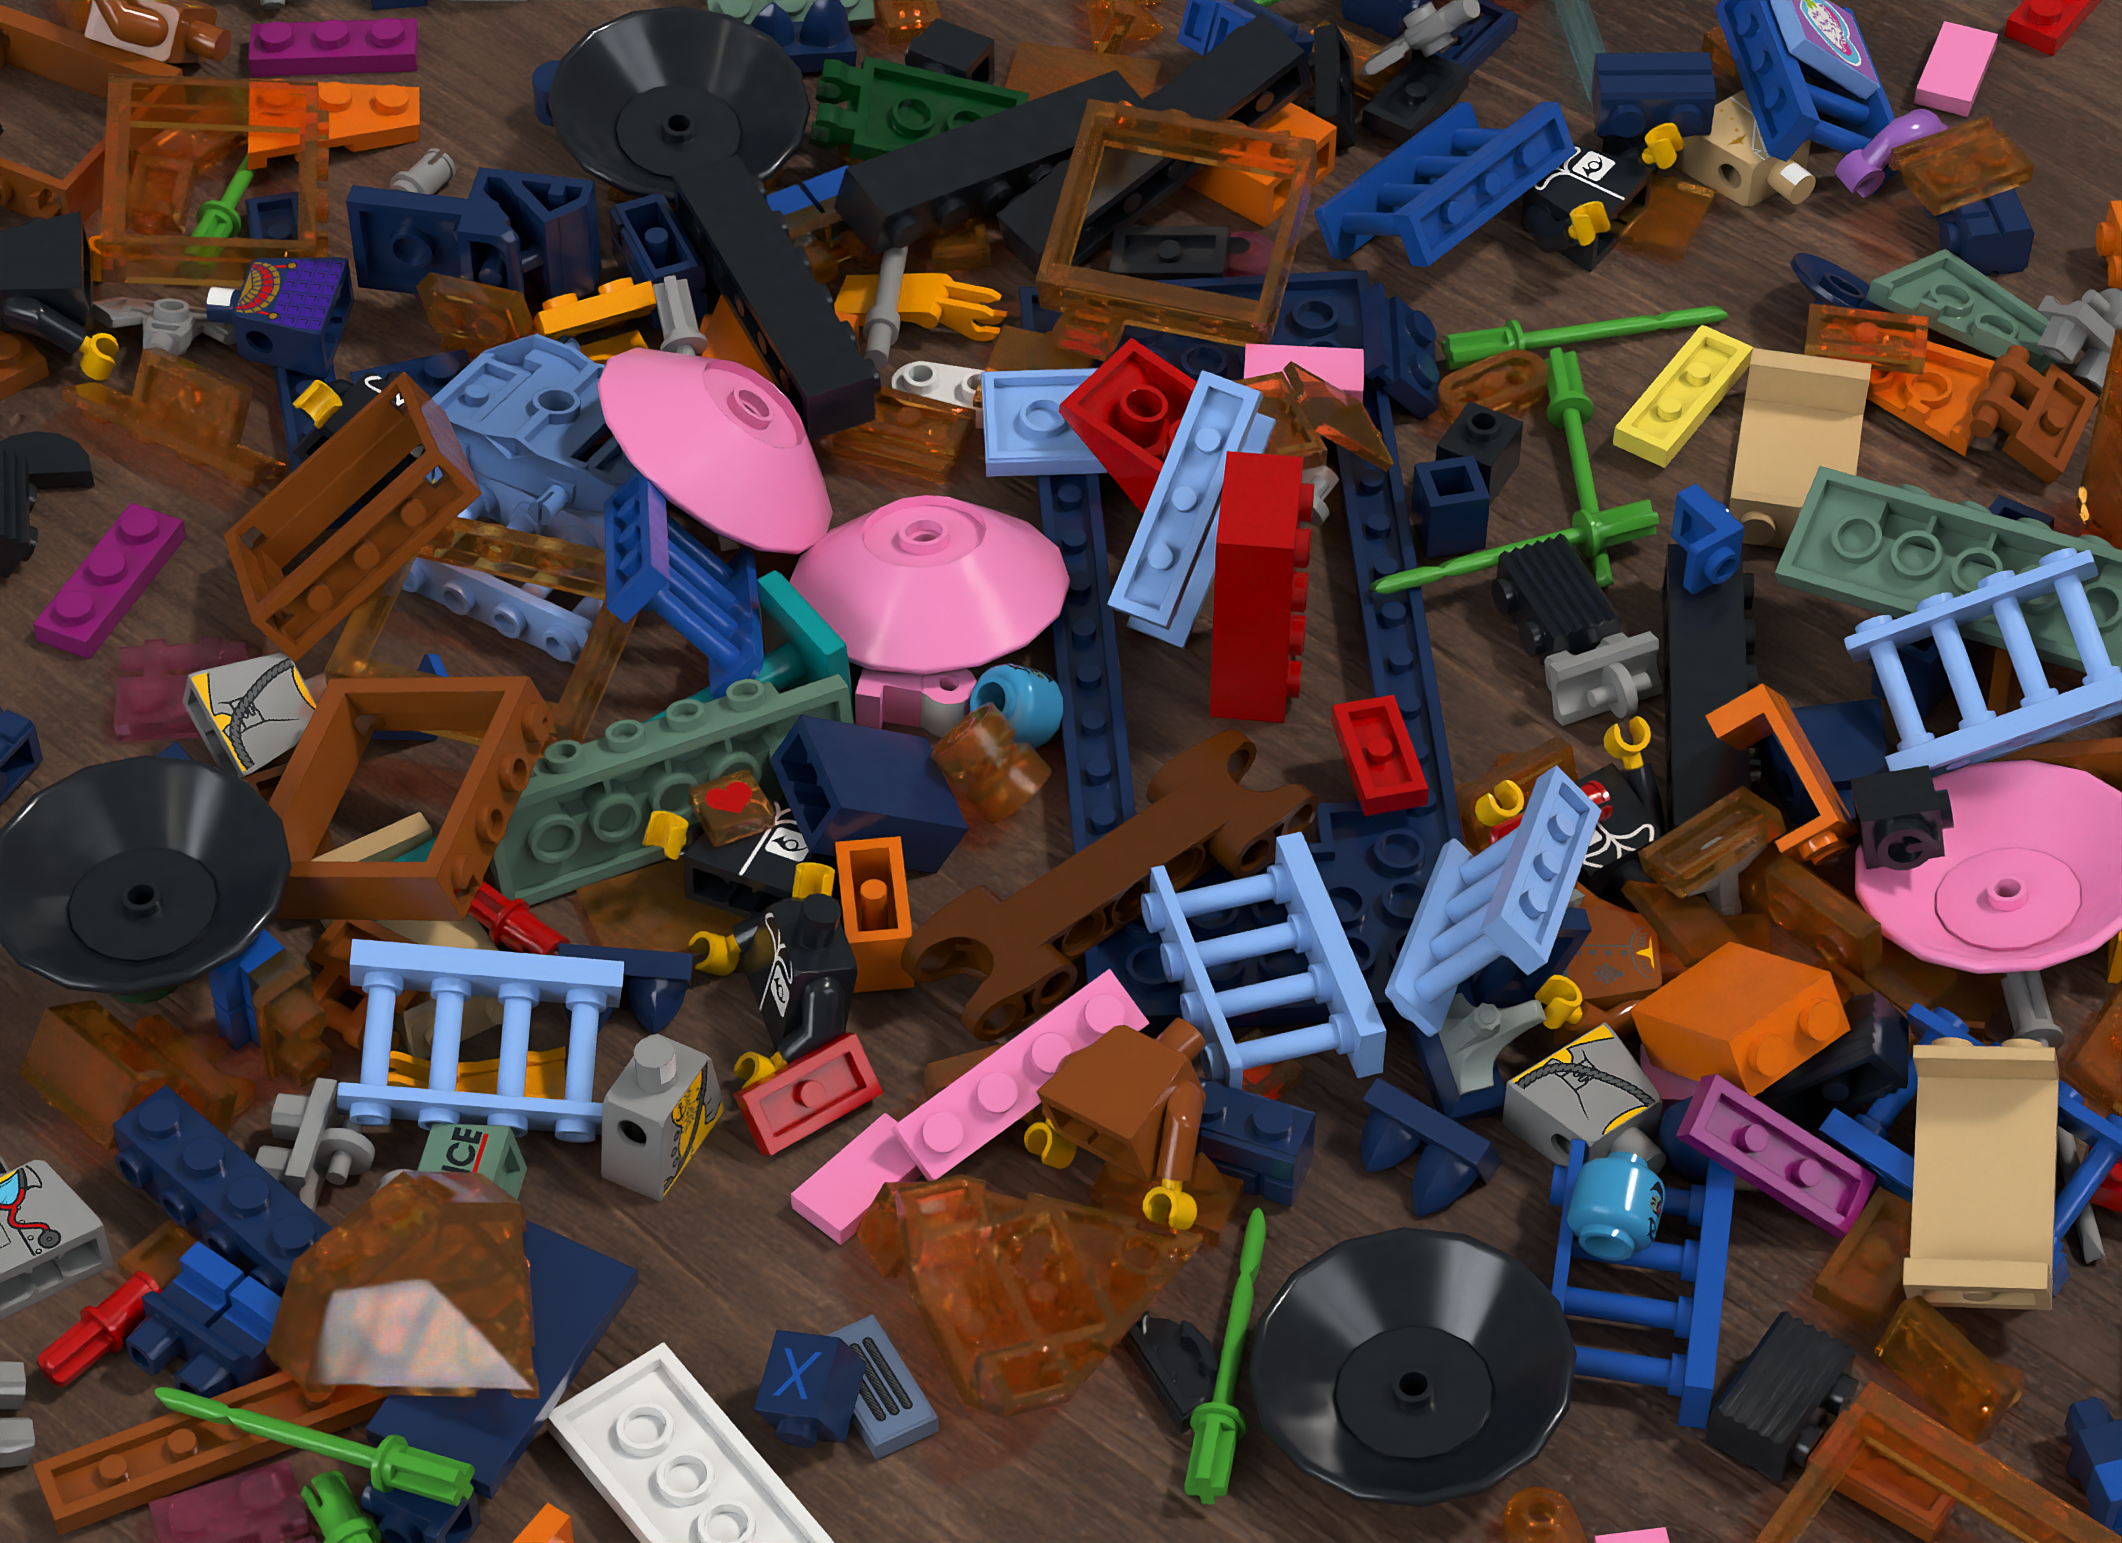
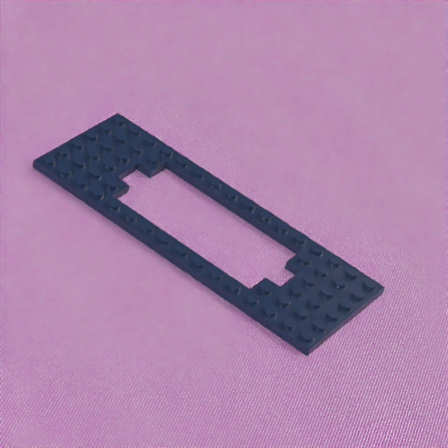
M1367 270L1019 287L1026 370L1099 368L1132 337L1196 382L1201 371L1204 370L1243 385L1246 344L1364 349L1360 293L1370 287ZM1092 333L1106 346V349L1101 353H1091L1084 350L1083 347H1070L1064 343L1063 339L1067 335ZM1364 361L1362 406L1261 401L1257 413L1277 421L1272 432L1276 435L1271 453L1274 450L1287 451L1296 438L1300 437L1312 442L1317 455L1334 454L1372 698L1388 695L1395 696L1429 788L1426 806L1368 816L1364 815L1360 801L1319 803L1314 818L1318 843H1307L1381 1019L1404 1017L1398 1013L1393 1002L1386 996L1385 989L1443 845L1455 838L1464 846L1421 586L1389 594L1372 592L1368 589L1371 583L1380 578L1417 568L1389 396L1383 390L1382 378L1377 376L1371 380L1365 375ZM1098 473L1036 475L1042 534L1060 549L1070 578V585L1060 615L1051 623L1056 682L1063 697V715L1060 723L1073 855L1138 814L1135 811L1114 612L1107 605L1111 596V585ZM1273 861L1272 863H1270L1269 865H1267L1266 867H1264L1252 876L1267 873V867L1275 865V861ZM1218 864L1176 893L1238 879ZM1273 899L1186 918V922L1194 942L1197 943L1285 923L1289 914L1284 903L1276 905ZM1143 915L1083 954L1086 985L1110 969L1149 1021V1024L1139 1032H1163L1175 1018L1183 1019L1180 1006V995L1183 992L1178 981L1170 983L1167 980L1160 954V946L1163 941L1159 931L1154 933L1148 931ZM1291 948L1205 969L1214 992L1218 993L1308 972L1310 964L1305 952L1297 954ZM1484 968L1466 979L1476 1007H1478L1473 984ZM1314 998L1225 1019L1229 1028L1323 1023L1329 1022L1331 1014L1325 1002L1317 1004Z

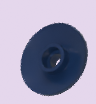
M1797 253L1791 260L1790 265L1796 276L1816 298L1811 305L1812 309L1824 319L1831 322L1835 313L1867 323L1889 324L1894 318V312L1866 300L1870 285L1847 270L1825 259L1806 253Z

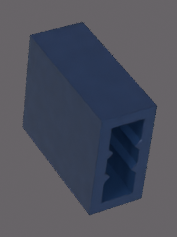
M800 715L770 759L809 853L836 857L835 842L901 836L904 868L937 873L968 831V826L933 750L925 737Z

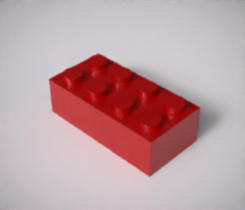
M1227 451L1216 538L1210 717L1285 723L1287 698L1299 699L1302 661L1291 660V656H1302V653H1304L1307 615H1295V612L1304 613V610L1307 609L1309 572H1297V568L1307 569L1309 567L1312 529L1300 528V522L1312 521L1314 484L1302 483L1304 457Z

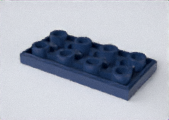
M516 1215L365 1428L368 1442L379 1447L380 1443L388 1435L396 1434L405 1438L410 1447L471 1464L474 1466L475 1473L470 1482L475 1484L476 1493L492 1500L638 1285L637 1269Z

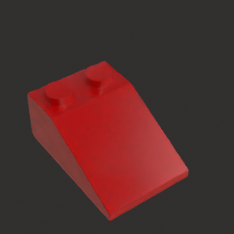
M1131 337L1060 404L1058 412L1141 513L1144 514L1197 382ZM1273 433L1264 454H1271L1276 435Z

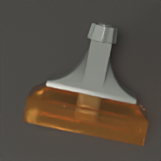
M1741 786L1639 851L1638 855L1644 873L1678 897H1690L1706 892L1716 919L1727 922L1731 919H1736L1742 912L1738 874L1747 868L1767 847V843L1786 832V828L1779 809L1744 786Z

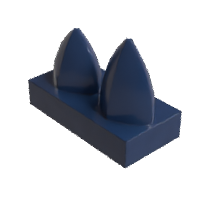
M816 0L811 5L804 21L792 22L784 9L771 2L748 24L771 36L799 67L801 73L822 71L825 59L839 60L849 66L856 67L857 49L849 29L848 16L840 0Z
M559 943L558 956L624 961L623 982H627L628 998L639 1022L650 1034H657L671 1022L683 1004L687 987L691 985L693 953ZM563 1003L567 1018L571 1024L572 1011L566 1008V1003ZM606 1007L604 1012L599 1013L597 1033L608 1021L614 1007Z
M1378 1077L1363 1098L1370 1112L1362 1130L1360 1145L1362 1161L1367 1172L1371 1173L1395 1166L1409 1157L1418 1146L1424 1149L1416 1166L1412 1184L1414 1214L1418 1217L1446 1207L1461 1196L1475 1179L1488 1185L1502 1163L1492 1142Z

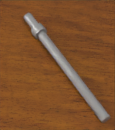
M908 246L904 248L894 247L884 251L874 307L867 312L865 317L863 336L867 344L864 360L872 359L877 370L887 365L890 346L898 339L901 319L897 312Z

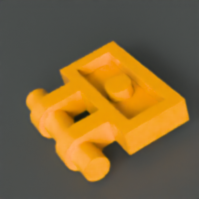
M628 277L600 286L598 288L600 295L578 301L576 293H569L549 299L542 303L544 311L538 312L531 323L525 324L526 335L528 337L539 334L557 341L563 335H568L569 340L570 337L575 338L579 334L601 328L606 332L623 327L627 321L647 316L655 308L656 300L652 283L648 281L634 285L632 278Z

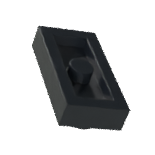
M1336 23L1314 28V51L1308 54V67L1312 81L1315 84V97L1309 98L1308 110L1310 113L1337 127L1336 150L1355 146L1354 54Z
M1420 51L1363 109L1362 126L1404 144L1435 121L1464 92L1469 84L1470 69L1436 54L1424 57L1422 51Z
M1115 225L1109 267L1111 283L1227 277L1232 244L1230 227Z

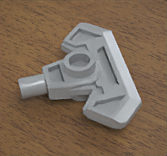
M1453 0L1438 10L1435 9L1430 1L1412 11L1403 18L1407 26L1404 34L1367 59L1360 68L1363 75L1378 73L1404 57V53L1411 48L1415 50L1420 49L1424 57H1428L1454 41L1450 32L1479 16L1480 5L1478 1Z
M117 296L93 301L94 318L110 329L143 324V356L152 365L164 363L168 356L186 353L192 340L200 333H204L226 345L236 343L233 324L209 322L206 308L189 306L183 300L166 298L154 301Z

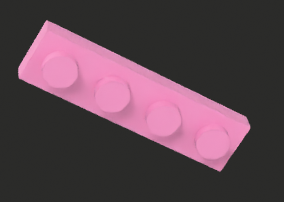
M1108 969L891 1128V1131L929 1183L932 1184L1042 1102L1036 1091L1055 1075L1058 1064L1064 1056L1092 1045L1114 1026L1125 1024L1140 1031L1149 1024V1021L1113 972Z

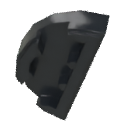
M38 431L12 435L0 441V448H4L6 453L14 451L17 457L26 455L28 459L29 482L35 484L37 488L95 486L89 455L77 441L58 433Z
M1136 1311L1114 1317L1115 1334L1180 1433L1184 1434L1192 1428L1190 1423L1193 1410L1197 1406L1210 1403L1213 1400L1218 1374V1361L1210 1341L1192 1323L1185 1320L1181 1321L1180 1325L1169 1319L1149 1317V1311Z

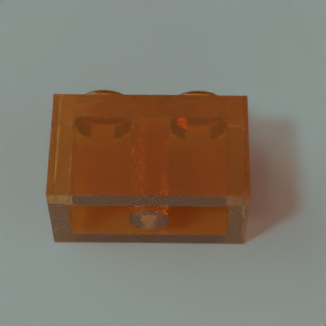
M93 999L46 1007L19 1075L41 1093V1098L44 1102L53 1108L61 1110L85 1130V1135L90 1141L110 1150L118 1149L112 1124L163 1086L167 1085L176 1092L183 1073Z

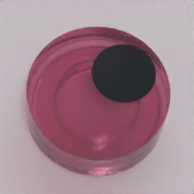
M1248 231L1231 235L1232 244L1227 277L1274 274L1276 268V247L1268 237L1260 233Z

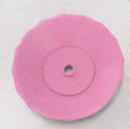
M637 347L610 357L607 360L597 384L605 423L631 464L669 502L714 533L757 551L797 555L813 547L827 534L833 511L821 470L801 417L790 400L773 383L756 371L734 361Z
M922 495L899 499L833 528L799 557L789 583L846 643L848 662L869 670L926 675L982 666L1026 647L1059 617L1070 585V578L1060 549L1029 522L955 498Z
M2036 760L1972 763L1934 776L1932 780L1935 791L1943 789L1948 791L1954 828L1942 830L1945 850L1944 857L1928 859L1919 867L1910 870H1894L1886 866L1867 870L1861 844H1859L1855 852V895L1879 934L1924 962L1975 974L2040 971L2092 953L2122 931V792L2086 771Z

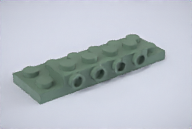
M1819 466L1775 571L1777 584L1900 618L1917 612L1916 605L1931 596L1941 593H1952L1953 597L1956 598L1978 590L1977 583L1994 573L2013 570L2016 576L2040 567L2039 560L2055 551L2065 548H2075L2077 553L2091 550L2099 575L2082 581L2081 584L2112 666H2119L2122 672V550L2114 548L2109 542L2097 536L2080 535L2077 538L2053 531L2048 525L2036 519L2020 518L2016 521L1998 516L1975 502L1960 501L1955 504L1937 499L1924 489L1914 485L1901 484L1898 487ZM2055 591L2019 604L2038 658L2086 673L2057 592ZM1995 614L1958 626L1961 637L2008 650Z
M839 674L779 694L770 681L762 683L755 679H743L732 683L727 688L726 696L703 704L694 699L674 702L667 708L665 717L644 724L630 719L617 721L606 729V737L582 745L573 740H562L551 744L546 748L544 758L536 761L531 772L532 778L529 779L526 789L522 792L507 824L505 836L499 842L491 859L490 867L495 890L510 901L519 898L525 900L530 906L666 859L668 857L664 854V848L658 846L647 847L642 844L651 813L653 811L671 812L681 816L691 825L721 811L710 807L706 802L705 796L708 791L714 788L726 790V787L732 782H743L751 788L753 795L778 803L784 792L770 762L771 757L800 715L854 724L848 685Z

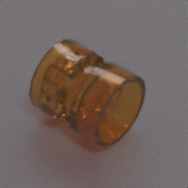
M987 702L979 706L958 722L938 742L930 755L933 762L953 784L966 783L968 785L967 800L989 824H995L1020 808L1041 788L1051 774V767L1028 742L1016 743L1014 741L1016 728L993 702Z

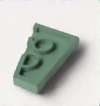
M1946 248L1871 282L1866 300L1995 358L2005 355L2010 346L2020 345L2026 348L2030 354L2027 364L2038 373L2042 372L2051 363L2055 365L2061 363L2048 357L2037 347L2049 320Z

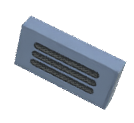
M873 1314L826 1335L840 1337L867 1363L851 1421L876 1460L939 1432V1417Z

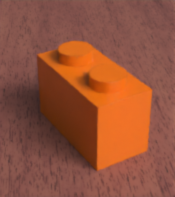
M901 836L835 842L836 869L839 885L838 899L842 911L840 916L841 925L857 962V978L853 993L915 988L914 979L902 969L900 963L904 947L912 936Z

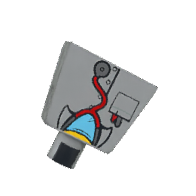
M0 1156L1 1320L114 1266L104 1225L100 1218L43 1160H33L10 1171L6 1162Z

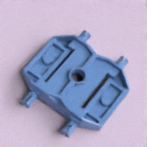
M534 334L484 350L432 397L446 412L472 471L540 496L529 505L528 511L536 523L541 520V525L549 524L553 517L564 508L604 512V502L637 471L614 436L586 462L582 461L584 459V452L601 436L611 433L604 420L597 390V384L605 365L596 364L581 353L578 342L573 337H570L568 340V335H563L555 341L542 335ZM439 466L435 467L426 476L430 482L435 478L434 483H436L443 476Z

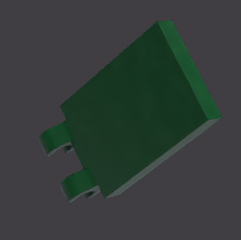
M867 56L864 57L861 68L849 66L839 60L825 59L822 77L818 79L815 99L821 103L817 107L816 121H813L811 125L809 143L819 148H833L841 144H850L849 157L866 161L1028 102L1029 93ZM847 101L846 110L835 105Z

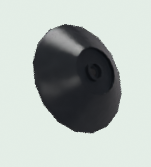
M685 6L631 11L589 30L560 59L548 96L556 137L586 173L627 195L642 198L658 193L663 194L668 203L675 204L674 173L738 155L749 174H757L762 183L773 178L801 147L811 110L801 70L771 36L731 15Z
M143 755L84 767L33 794L0 829V943L19 966L69 990L128 996L190 983L241 955L278 913L292 868L283 821L250 783L203 761Z
M1402 1227L1342 1241L1291 1273L1258 1319L1248 1377L1263 1429L1301 1473L1358 1501L1422 1508L1485 1493L1538 1458L1569 1411L1577 1352L1559 1300L1520 1259L1465 1233ZM1411 1389L1424 1390L1422 1394L1417 1396H1409L1403 1393Z

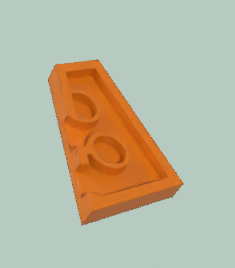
M250 79L247 170L267 167V158L294 154L297 162L317 159L318 150L344 146L353 152L417 142L419 141L420 129L419 87L286 81L283 79Z
M1835 313L1816 350V356L1872 364L1866 399L1966 457L1976 436L1970 430V423L1973 419L1972 406L1978 394L1984 389H1988L1990 385L1988 379L1989 372L1995 361Z

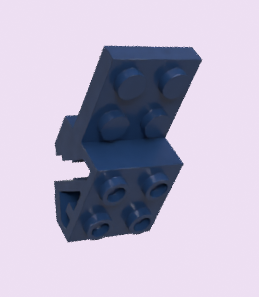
M479 167L468 199L352 185L346 200L359 288L464 299L466 317L511 322L524 314V309L526 308L525 282H528L544 301L569 293H576L578 299L595 290L602 268L595 181Z

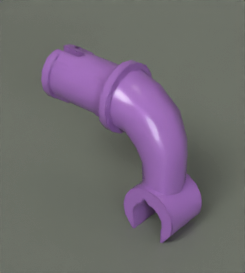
M1913 110L1907 115L1894 119L1870 141L1865 149H1858L1847 154L1838 163L1834 173L1852 194L1857 191L1862 198H1865L1876 191L1885 178V173L1882 170L1896 156L1908 151L1918 155L1926 153L1938 160L1953 158L1960 150L1961 137L1957 132L1953 131L1954 128L1941 123L1938 116L1930 110Z

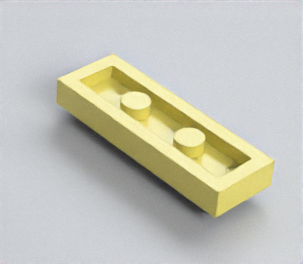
M1701 325L1616 425L1613 445L1666 468L1750 366L1752 348L1754 347Z

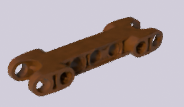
M1230 729L1220 732L1191 746L1168 761L1157 771L1148 785L1146 794L1147 800L1152 804L1151 806L1006 900H1002L993 890L982 885L968 890L943 906L912 934L902 952L901 967L920 984L939 981L952 975L963 974L982 980L983 983L967 1002L961 1021L963 1026L976 1039L982 1042L999 1039L1030 1024L1059 1004L1068 995L1076 982L1078 972L1076 966L1071 962L1143 915L1141 895L1150 893V868L1164 865L1175 893L1218 864L1223 866L1237 879L1250 877L1275 861L1276 837L1302 832L1303 835L1306 833L1316 816L1319 805L1318 798L1302 784L1284 785L1272 791L1261 792L1245 789L1238 785L1255 760L1256 745L1238 730Z

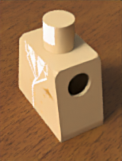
M1745 90L1715 105L1710 135L1682 137L1685 146L1681 151H1677L1675 167L1743 207H1752L1777 192L1792 204H1799L1808 198L1816 183L1815 177L1807 171L1811 141L1803 142L1787 162L1769 156Z

